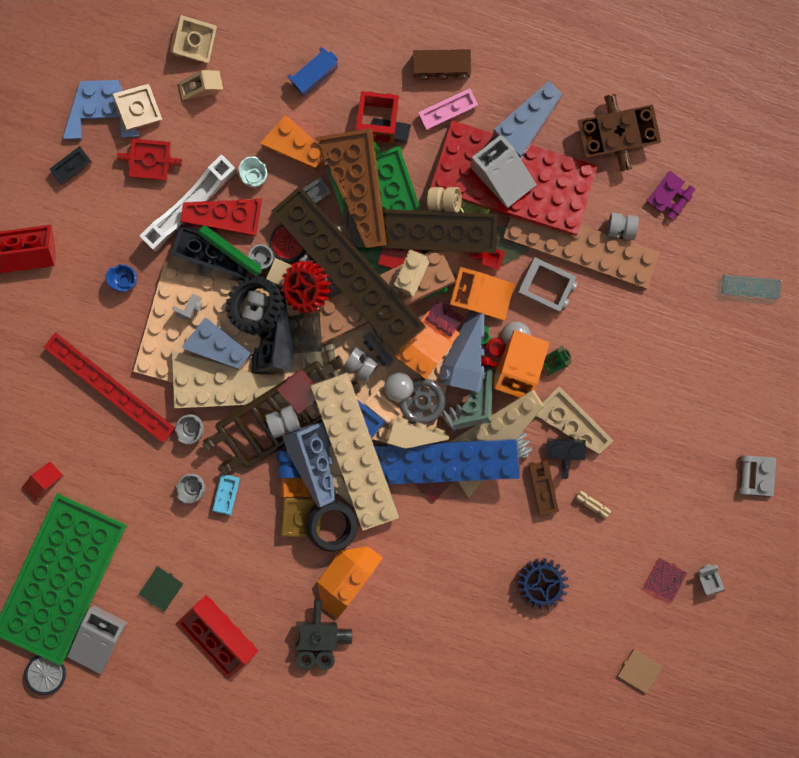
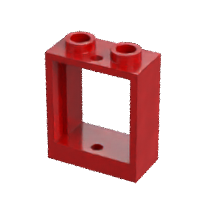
M361 91L356 131L371 128L374 142L393 145L399 95ZM364 106L393 108L390 127L362 124Z

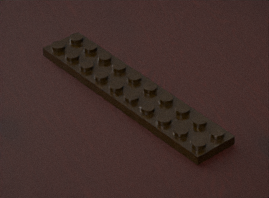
M301 186L297 187L271 211L321 268H324V272L329 275L332 281L397 354L427 328Z

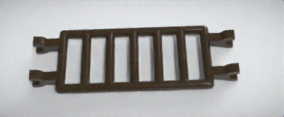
M338 355L324 366L319 361H314L302 370L307 375L316 370L324 381L330 379L329 373L343 367L344 364ZM356 379L351 382L354 392H359L361 389ZM286 380L217 422L215 428L218 432L203 440L204 444L202 446L206 451H209L216 444L224 440L235 456L220 464V470L223 475H226L240 464L245 469H249L285 446L283 438L281 440L278 437L274 439L266 419L257 406L267 401L274 412L280 413L281 407L273 396L279 393L277 388ZM305 409L299 414L306 423L300 428L323 421L321 415L312 420ZM251 411L273 443V445L263 450L241 419V416ZM233 421L257 453V455L247 460L224 428Z

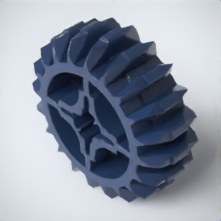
M536 558V565L533 566L532 562L529 561V569L525 566L522 567L526 573H518V576L523 578V580H517V584L522 585L517 588V591H524L520 595L521 599L528 597L525 600L526 605L532 601L531 607L533 609L539 604V610H543V605L545 604L547 610H550V603L554 607L558 606L555 602L556 599L563 602L560 594L567 595V592L562 589L569 588L568 584L563 583L568 580V577H561L566 571L564 569L558 571L561 566L559 563L553 567L554 560L551 559L547 564V559L543 558L542 564H540L539 559ZM542 569L553 571L557 578H546ZM534 571H537L536 580L527 585L529 576ZM541 577L545 582H548L544 590L541 586H538ZM558 584L556 592L549 597V588ZM528 590L541 591L543 599L531 596Z

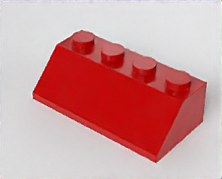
M52 225L0 231V273L55 266L56 251Z
M207 595L176 622L228 679L245 666L258 652L254 644L244 636L241 630L231 622L228 616Z

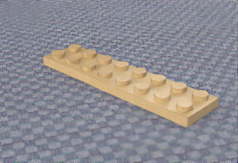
M348 372L311 385L362 530L398 519V512Z

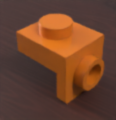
M302 477L281 478V497L310 496V492Z

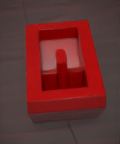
M50 461L33 473L22 488L36 501L64 475Z

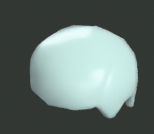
M246 157L241 161L238 167V176L243 184L256 188L265 183L268 175L267 168L258 157Z

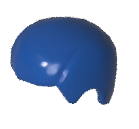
M119 264L118 266L110 267L105 275L106 283L112 290L118 293L129 292L137 284V274L131 266Z

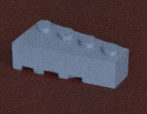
M548 81L494 129L492 139L495 140L498 136L502 135L515 149L520 159H522L559 104L562 93Z

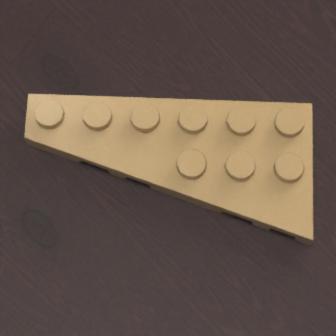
M172 351L174 408L246 405L283 382ZM280 393L273 396L277 403H288Z

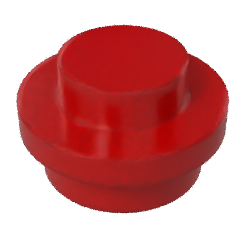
M492 338L486 344V351L492 357L501 356L505 350V345L499 338Z

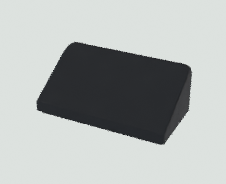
M373 118L372 125L390 127L391 121ZM396 122L394 141L408 143L411 124Z

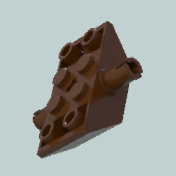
M612 94V96L606 95L604 99L607 106V114L577 121L585 158H603L617 155L620 172L632 169L629 152L661 143L654 106L652 104L621 111L618 108L616 94ZM616 130H619L622 133L620 137L618 134H614Z

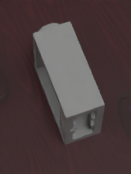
M534 257L517 294L559 313L561 309H566L569 300L566 298L569 292L573 293L576 288V276ZM539 266L569 280L558 305L528 291Z

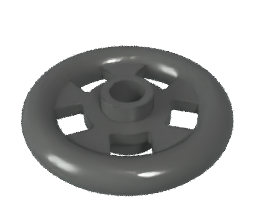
M424 378L412 380L413 391L416 394L413 400L409 398L399 403L403 415L413 423H431L438 419L444 410V392L433 380ZM421 386L429 387V393L421 392ZM431 396H437V404L432 405ZM419 398H425L426 403L420 405L418 402ZM412 404L418 410L414 414L408 408ZM428 408H430L432 413L428 416H424L422 411H425Z

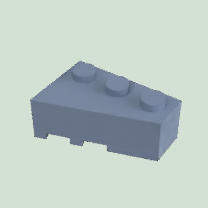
M207 318L203 319L181 347L238 369H242L253 355Z

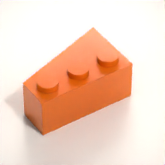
M286 115L260 142L262 148L273 151L315 171L327 161L322 154L320 145Z

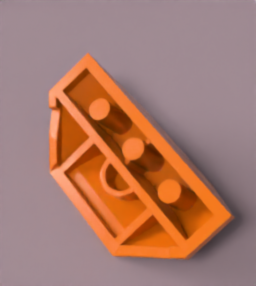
M368 546L341 550L317 581L319 596L322 601L321 608L338 619L383 557Z

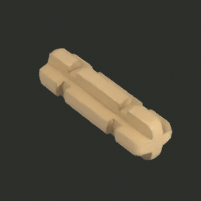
M579 491L575 499L584 503L586 507L595 513H599L601 517L606 519L610 515V509L605 506L603 507L601 503L590 496L588 497L583 491Z

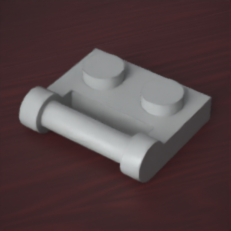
M741 455L743 468L739 494L774 496L776 458ZM751 462H755L753 489L749 488Z

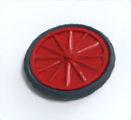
M283 224L273 231L270 238V249L277 259L283 262H293L304 255L306 250Z

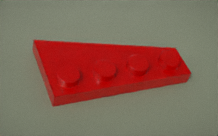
M262 198L183 202L180 222L256 237Z

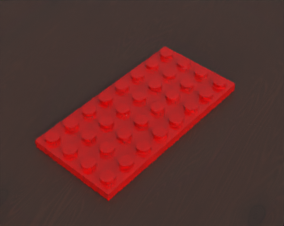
M451 121L431 187H443L444 190L447 187H458L461 191L463 202L566 234L578 235L598 165L531 145L521 161L537 185L507 209L470 167L472 157L493 141V133Z

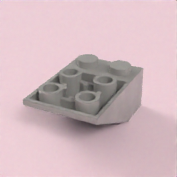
M502 135L498 136L471 159V169L507 209L537 185L515 149Z
M95 605L90 607L67 657L102 674L128 622Z

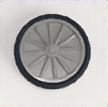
M39 655L31 659L25 669L26 684L33 692L40 695H49L59 690L66 677L64 664L60 666Z

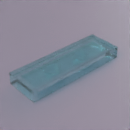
M723 275L721 294L780 299L781 280Z

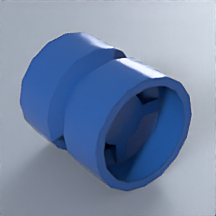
M277 451V462L280 463V466L277 467L278 478H300L301 476L288 451Z

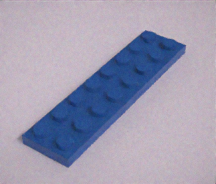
M517 439L429 443L410 448L396 445L374 446L387 484L520 478Z

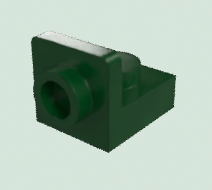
M563 346L547 354L543 364L546 374L550 376L572 363L571 354Z

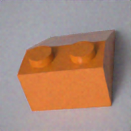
M430 311L421 320L427 328L395 355L396 359L424 379L428 378L460 334L453 328L451 330L447 329V332H444L449 325L445 322L442 323L443 321L440 318L437 324L438 321L436 320H438V317L435 319L433 315L432 319V313L431 322L426 320L430 315Z

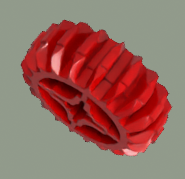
M299 261L285 269L287 273L282 275L285 281L280 282L284 288L280 291L285 293L283 299H288L287 305H292V310H299V313H312V311H318L320 307L325 305L324 301L329 299L326 294L331 292L327 286L331 282H326V278L329 275H323L324 268H319L317 263L312 264V261ZM305 285H306V286H310L309 288H306V289H305V288H301V286H305Z

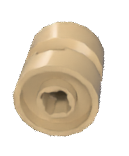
M431 187L427 197L429 210L459 212L462 202L460 189L458 187H447L444 190L443 187Z

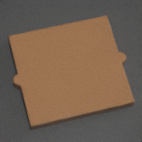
M633 649L628 659L624 661V666L619 672L618 677L647 694L652 684L657 681L656 678L663 666Z

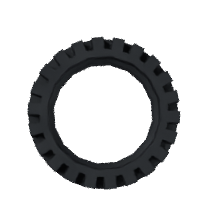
M261 276L244 278L245 282L240 280L238 282L239 287L234 285L232 288L234 293L230 292L228 295L231 299L226 300V304L229 305L226 306L227 317L230 319L231 324L242 332L250 335H261L262 331L265 333L269 331L268 327L272 329L275 327L274 321L279 322L280 319L277 316H282L283 314L280 308H284V303L282 302L284 299L280 289L268 279ZM263 288L270 296L269 307L259 320L247 323L241 318V304L249 291Z

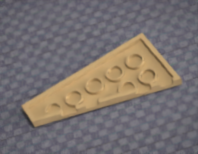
M533 389L493 414L491 422L476 425L450 442L517 439L544 405ZM483 480L458 482L469 498Z

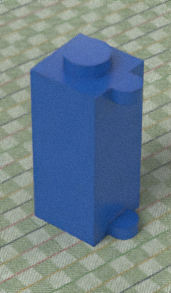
M323 47L319 48L320 53L293 77L291 74L287 76L303 97L338 68V59L333 52L330 51L328 53Z

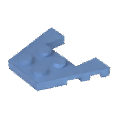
M119 80L80 81L64 132V140H82V120L120 119L112 98L114 93L123 91ZM120 119L121 138H139L137 129L125 132Z

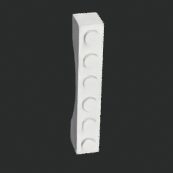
M221 154L206 169L194 186L172 208L155 220L140 237L157 252L179 230L180 225L185 224L180 222L183 202L208 201L238 172L236 168Z

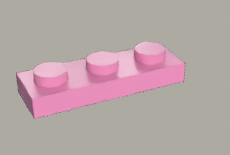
M469 88L418 112L427 131L477 108L478 103Z

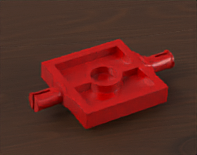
M132 138L129 154L117 152V161H128V176L130 178L168 181V171L171 165L182 167L183 163L182 158H171V142Z

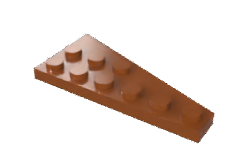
M372 129L315 137L325 160H327L339 191L347 203L348 210L354 218L366 248L386 246Z

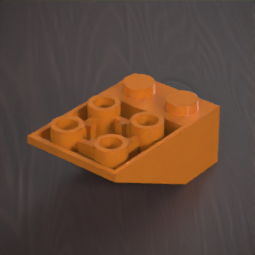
M460 267L450 306L505 321L514 283Z
M513 330L493 376L494 388L517 397H522L533 389L535 391L549 342Z

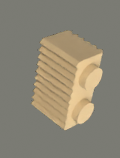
M410 250L409 254H407L408 257L405 258L406 261L402 265L403 268L399 272L400 275H397L398 278L395 279L394 285L399 292L414 297L430 262L426 256Z

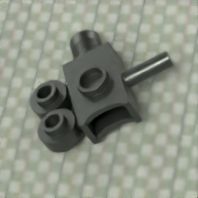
M314 600L313 622L296 621V627L300 632L299 639L295 643L296 650H300L296 655V663L303 670L311 669L315 662L321 670L332 668L335 658L330 650L336 651L337 644H352V629L337 628V622H321V600ZM312 651H319V652H318V653L316 654V656H315ZM308 656L309 659L307 661H303L302 657ZM327 656L328 660L322 661L321 658Z

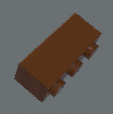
M471 49L413 50V77H417L418 80H428L429 77H436L438 80L455 77L462 80L467 79V76L471 75Z

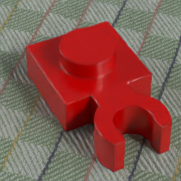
M496 249V254H470V258L473 260L481 258V265L500 270L506 252Z

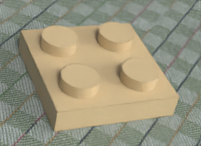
M149 84L112 95L125 132L162 121Z

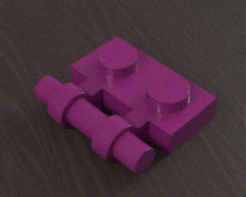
M669 171L646 202L660 213L665 208H668L670 212L667 217L674 220L682 212L685 203L692 199V194L696 189L689 185L686 191L683 190L681 187L685 181L672 171ZM676 194L679 195L680 199L676 204H673L671 200Z

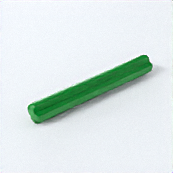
M207 226L200 228L199 236L254 276H258L261 273L262 266Z

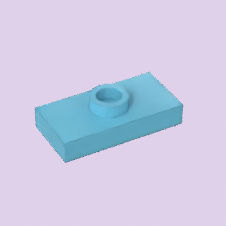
M221 474L212 511L232 515L241 478Z

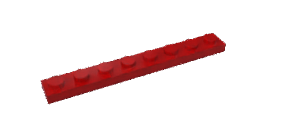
M55 332L43 347L162 443L175 430L176 427L58 333Z

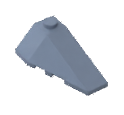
M469 312L459 332L460 334L455 339L442 365L439 383L480 392L484 375V367L481 366V356H484V349H481V340L484 338V314Z
M324 422L305 426L283 435L288 454L317 506L322 507L334 501V481L330 473L332 457H329L331 441Z

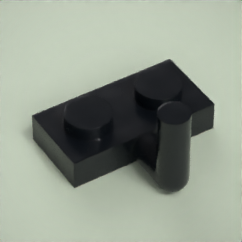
M547 438V459H562L561 478L567 479L570 471V460H585L586 440Z

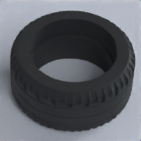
M337 500L322 507H318L316 504L306 517V534L309 540L323 551H341L352 543L357 534L358 524L354 512L350 507ZM327 511H340L346 519L344 533L334 541L326 542L318 536L316 529L319 518Z

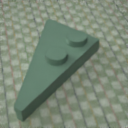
M488 366L484 371L480 392L471 391L467 402L461 408L463 413L458 420H454L453 426L456 430L491 422L493 370L491 366Z

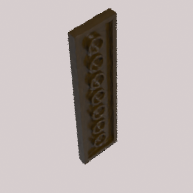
M344 208L342 233L354 247L366 248L353 216L348 208ZM382 209L387 245L371 247L496 254L498 214Z

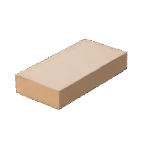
M377 389L364 402V405L388 424H390L391 418L397 420V417L404 416L401 409Z

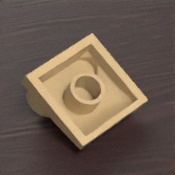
M180 15L173 32L171 54L177 57L209 63L217 26Z

